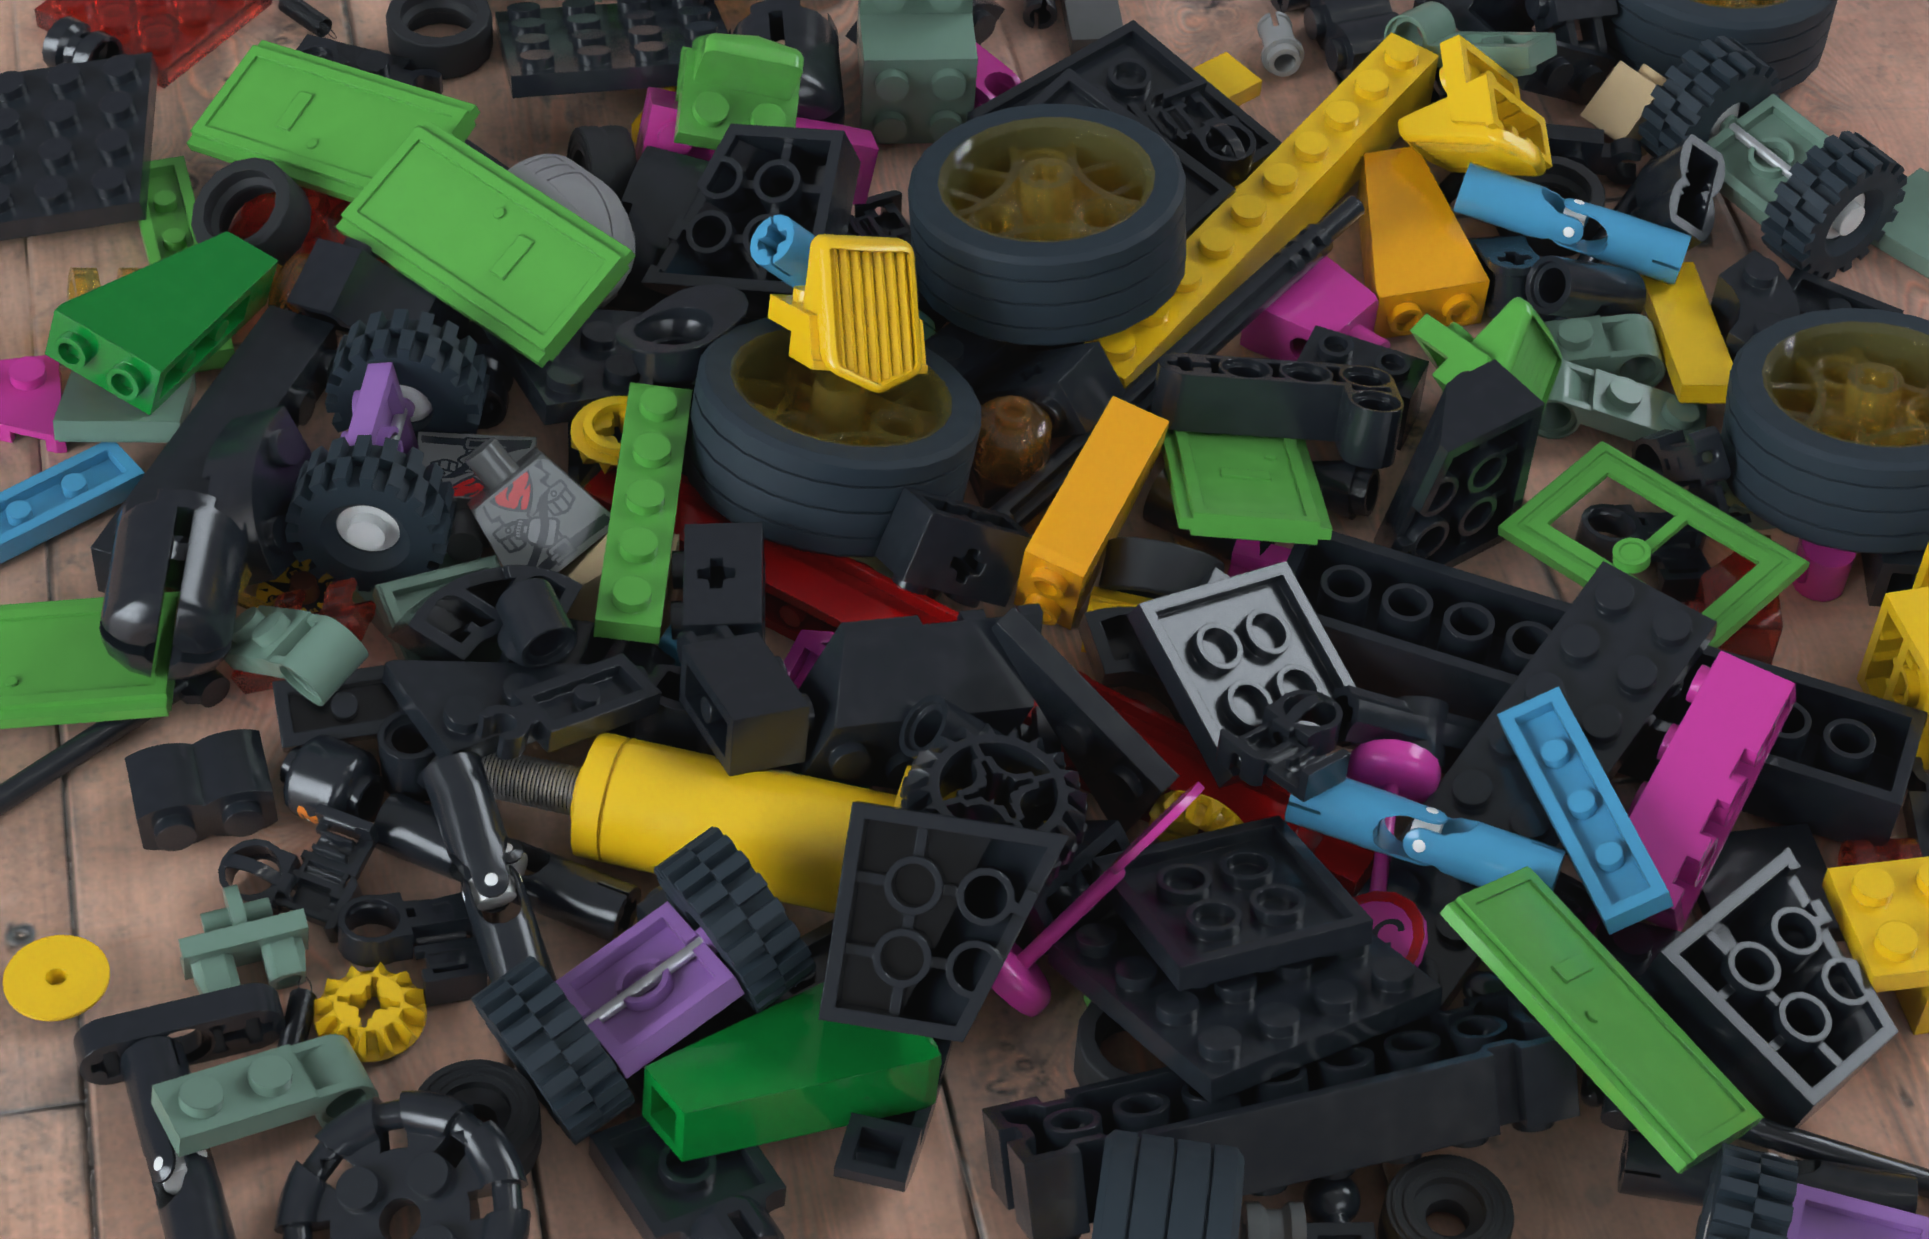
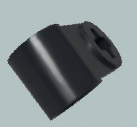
M1519 234L1467 238L1490 280L1484 307L1486 315L1494 319L1516 297H1521L1528 302L1525 292L1527 275L1534 263L1540 259V256L1529 246L1526 237Z

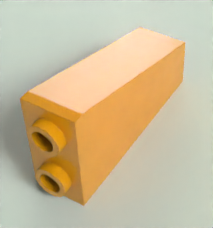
M1412 147L1364 153L1357 199L1362 202L1365 208V213L1359 218L1364 286L1376 294L1379 301L1374 333L1384 339L1412 334L1410 330L1426 313L1446 327L1451 322H1456L1460 326L1481 323L1490 280L1424 157Z
M1112 396L1025 549L1013 604L1017 606L1039 604L1043 611L1042 624L1050 626L1058 624L1071 630L1103 567L1108 541L1118 537L1162 450L1169 425L1168 420Z

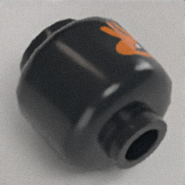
M321 734L308 740L303 747L297 746L293 748L284 759L280 770V780L284 783L283 793L286 806L294 815L318 825L319 820L315 810L319 803L370 821L380 807L384 797L385 780L380 776V766L374 755L334 736Z

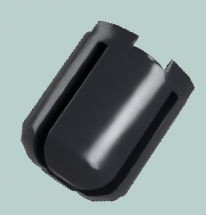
M764 0L751 5V14L737 24L733 33H731L730 28L729 34L756 35L774 42L785 40L786 46L799 50L804 57V64L800 80L797 117L843 125L845 107L839 57L838 30L831 16L828 14L827 20L817 11L802 7L800 0Z
M162 488L158 489L156 500L137 504L127 512V503L122 507L116 520L113 537L114 545L99 630L108 654L130 672L151 677L166 586L180 589L181 592L167 680H191L213 671L226 658L231 649L242 571L249 540L246 523H243V529L241 530L232 518L217 510L218 499L214 496L190 489ZM175 536L189 538V543L174 541Z

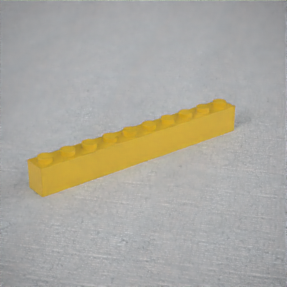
M1391 32L1236 189V193L1227 198L1186 240L1184 277L1174 295L1153 315L1126 330L1085 342L1099 341L1124 388L1269 261L1274 254L1292 238L1297 236L1308 224H1317L1360 179L1364 153L1388 150L1400 137L1398 120L1431 104L1439 55Z

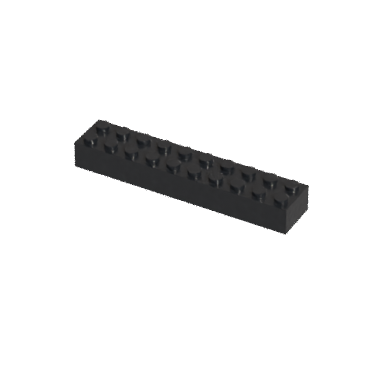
M1332 531L1331 540L1318 539L1317 545L1294 544L1287 559L1288 565L1357 688L1393 698L1401 696L1437 698L1449 704L1448 713L1485 722L1571 605V603ZM1707 646L1618 770V773L1649 782L1660 762L1657 759V754L1664 736L1673 723L1680 725L1691 705L1690 702L1686 701V696L1698 669L1702 664L1711 668L1719 652L1724 651L1787 679L1796 685V701L1741 811L1784 825L1808 823L1812 834L1884 856L1902 807L1928 712Z

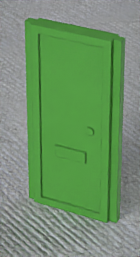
M261 40L258 46L253 45L192 127L190 130L192 136L186 144L191 151L228 163L253 157L273 161L299 186L352 202L417 125L421 127L428 119L462 142H465L476 126L474 121L480 114V111L475 104Z
M428 119L421 127L417 125L343 211L341 214L343 218L336 225L341 234L372 248L371 251L377 258L541 368L549 360L553 361L630 269L628 265L635 258V254L631 249Z
M1167 429L1161 451L1179 529H1189L1191 536L1317 545L1318 539L1331 540L1333 528L1305 439L1186 432Z
M165 592L151 677L130 672L108 654L99 630L104 597L0 605V729L168 717L169 712L172 711L175 680L167 679L181 592Z
M1528 866L1458 896L1455 901L1447 904L1439 913L1678 1174L1685 1172L1719 1151L1722 1143L1730 1144L1742 1137L1764 1118Z

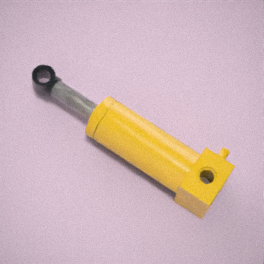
M397 711L383 721L379 726L377 735L381 775L385 780V790L390 795L399 792L422 802L429 801L422 772L429 764L439 758L405 711ZM606 732L601 733L595 738L581 767H573V765L569 766L568 764L565 765L564 763L561 764L560 762L557 763L556 761L553 762L523 754L509 760H500L496 755L497 752L481 758L495 799L570 815L572 853L579 858L655 874L654 868L713 826L719 828L723 835L726 834L733 841L737 850H741L749 859L752 868L756 873H760L768 884V889L780 902L835 914L852 802L860 801L900 808L901 800L903 799L900 797L904 777H908L909 770L912 767L907 765L898 794L894 795L773 768L729 776L716 756L634 738L630 739L629 737ZM958 790L948 794L943 800L956 797Z

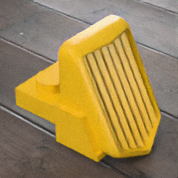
M1459 34L1441 42L1440 50L1443 67L1439 70V77L1448 97L1398 120V130L1403 140L1421 154L1425 160L1449 172L1466 173L1470 162L1508 175L1535 177L1543 175L1546 169L1553 167L1545 118L1521 100L1518 79Z
M819 234L814 237L810 245L806 285L794 286L793 295L770 294L768 319L791 331L788 356L812 370L831 371L841 378L878 394L903 384L918 374H927L928 365L926 364L923 320L919 318L915 254L912 246L902 239L890 237Z

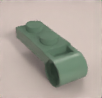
M1433 1L1425 2L1392 18L1384 32V39L1392 32L1439 55L1437 67H1443L1440 43L1458 34L1514 77L1535 73L1537 65L1557 55L1555 33L1456 31L1455 21L1450 11L1444 5ZM1417 27L1421 31L1422 37L1420 36Z
M1623 314L1606 317L1596 315L1544 322L1562 354V360L1592 370L1597 368L1618 376L1627 377L1651 387L1656 386L1665 375L1666 368L1654 325L1644 315Z
M1562 360V365L1542 415L1538 436L1547 439L1565 438L1573 434L1579 425L1582 424L1633 442L1641 437L1664 429L1673 431L1683 430L1685 439L1688 440L1687 434L1706 428L1707 405L1680 403L1675 394L1636 382L1627 377L1618 376L1597 368L1592 370Z
M260 605L258 608L251 607L245 610L235 619L231 649L224 660L234 670L284 678L309 701L323 706L368 658L369 654L361 641L349 629L332 617L312 614L311 611Z
M329 1034L291 1046L287 1044L152 1085L151 1105L178 1157H183L313 1115L316 1116L323 1128L345 1110L375 1096L379 1097V1094L349 1040L343 1035Z

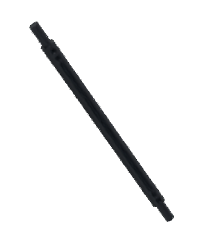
M1349 196L1318 224H1308L1297 236L1292 238L1269 261L1163 355L1170 353L1216 355L1332 251L1333 241L1365 213L1362 202L1354 196ZM1158 359L1125 388L1126 393L1120 399L1151 412ZM1096 424L1086 434L1072 435L1032 471L1035 472L1040 468L1035 474L1031 475L1032 472H1030L989 509L1007 514L1022 528L1053 501ZM929 588L926 595L934 600L942 591Z

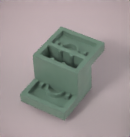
M858 0L857 52L861 84L859 128L871 130L877 144L934 143L951 129L967 122V114L974 109L978 65L972 15L973 0Z

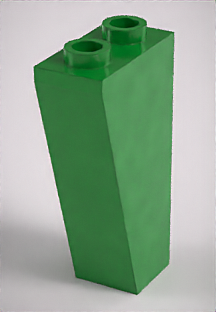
M228 231L59 305L54 311L45 355L146 414L151 415L267 304L279 260Z
M823 982L645 1066L642 1116L681 1162L844 1127L848 1125L852 1112L880 1119L925 1109L936 1103L942 1054L932 1037L818 1020L824 986Z

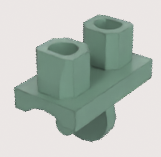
M237 884L222 888L225 908L200 914L204 933L178 939L181 952L180 962L185 980L194 979L199 994L241 985L236 967L260 961L263 962L268 984L276 990L297 986L301 976L303 977L300 979L299 985L306 982L305 950H308L309 927L304 908L273 916L269 897L243 903Z

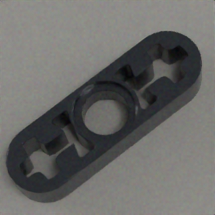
M248 983L93 1020L77 1031L73 1039V1045L82 1078L93 1084L109 1085L124 1082L120 1066L121 1056L128 1047L142 1039L153 1036H168L181 1030L195 1029L187 1035L175 1037V1039L182 1043L188 1064L191 1066L264 1048L279 1039L281 1031L286 1027V1021L278 992L272 986L264 983Z

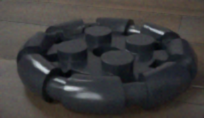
M422 1090L402 1091L398 1100L382 1103L379 1097L375 1096L352 1106L327 1123L315 1135L320 1142L303 1164L297 1160L295 1161L287 1176L276 1211L274 1229L276 1233L282 1234L283 1239H313L312 1232L330 1229L331 1239H392L389 1228L395 1213L405 1206L417 1205L421 1214V1222L416 1233L409 1239H528L531 1212L523 1208L522 1189L528 1185L517 1151L505 1132L495 1121L482 1122L474 1116L473 1105L437 1092ZM405 1128L408 1147L390 1150L389 1131ZM457 1141L465 1146L466 1155L455 1168L445 1157ZM345 1159L354 1167L349 1168L340 1176L335 1189L326 1181L341 1161ZM492 1196L494 1211L480 1219L478 1198Z

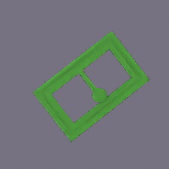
M1604 441L1599 442L1498 526L1499 536L1584 587L1603 561L1629 575L1646 570L1651 563V554L1684 526L1689 524L1756 564L1754 568L1702 612L1703 615L1717 622L1716 634L1708 645L1715 648L1720 647L1801 576L1810 564L1806 559ZM1607 477L1675 516L1646 541L1639 538H1625L1618 541L1613 547V563L1550 526Z

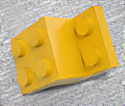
M1929 541L1912 589L1885 593L1856 678L1866 694L1928 712L1916 757H1921L1924 770H1929Z
M1929 856L1827 868L1822 888L1852 958L1857 960L1876 993L1895 991L1913 1035L1929 1033Z

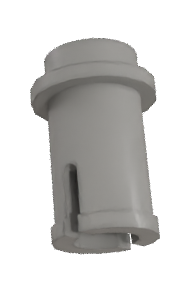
M1280 11L1275 12L1278 26H1274L1271 14L1267 13L1260 19L1257 25V31L1264 47L1261 52L1263 66L1276 76H1290L1299 69L1304 60L1305 52L1303 46L1294 37L1292 22L1288 15Z

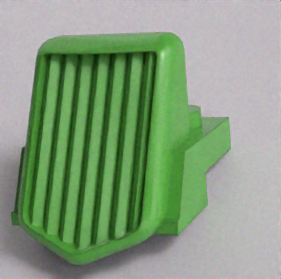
M712 33L702 35L694 39L692 48L683 46L681 49L675 101L678 102L674 143L716 150L730 124L796 128L800 80L804 64L802 53L795 48L760 36Z
M1516 297L1512 299L1475 339L1456 322H1451L1446 327L1427 313L1410 330L1436 368L1432 376L1442 391H1444L1447 383L1461 372L1472 371L1496 359L1545 403V410L1562 365V354L1549 328L1533 306L1523 298Z

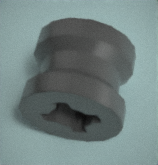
M1244 1201L1241 1207L1239 1238L1307 1239L1306 1213L1303 1202H1287L1281 1209H1266L1259 1201Z

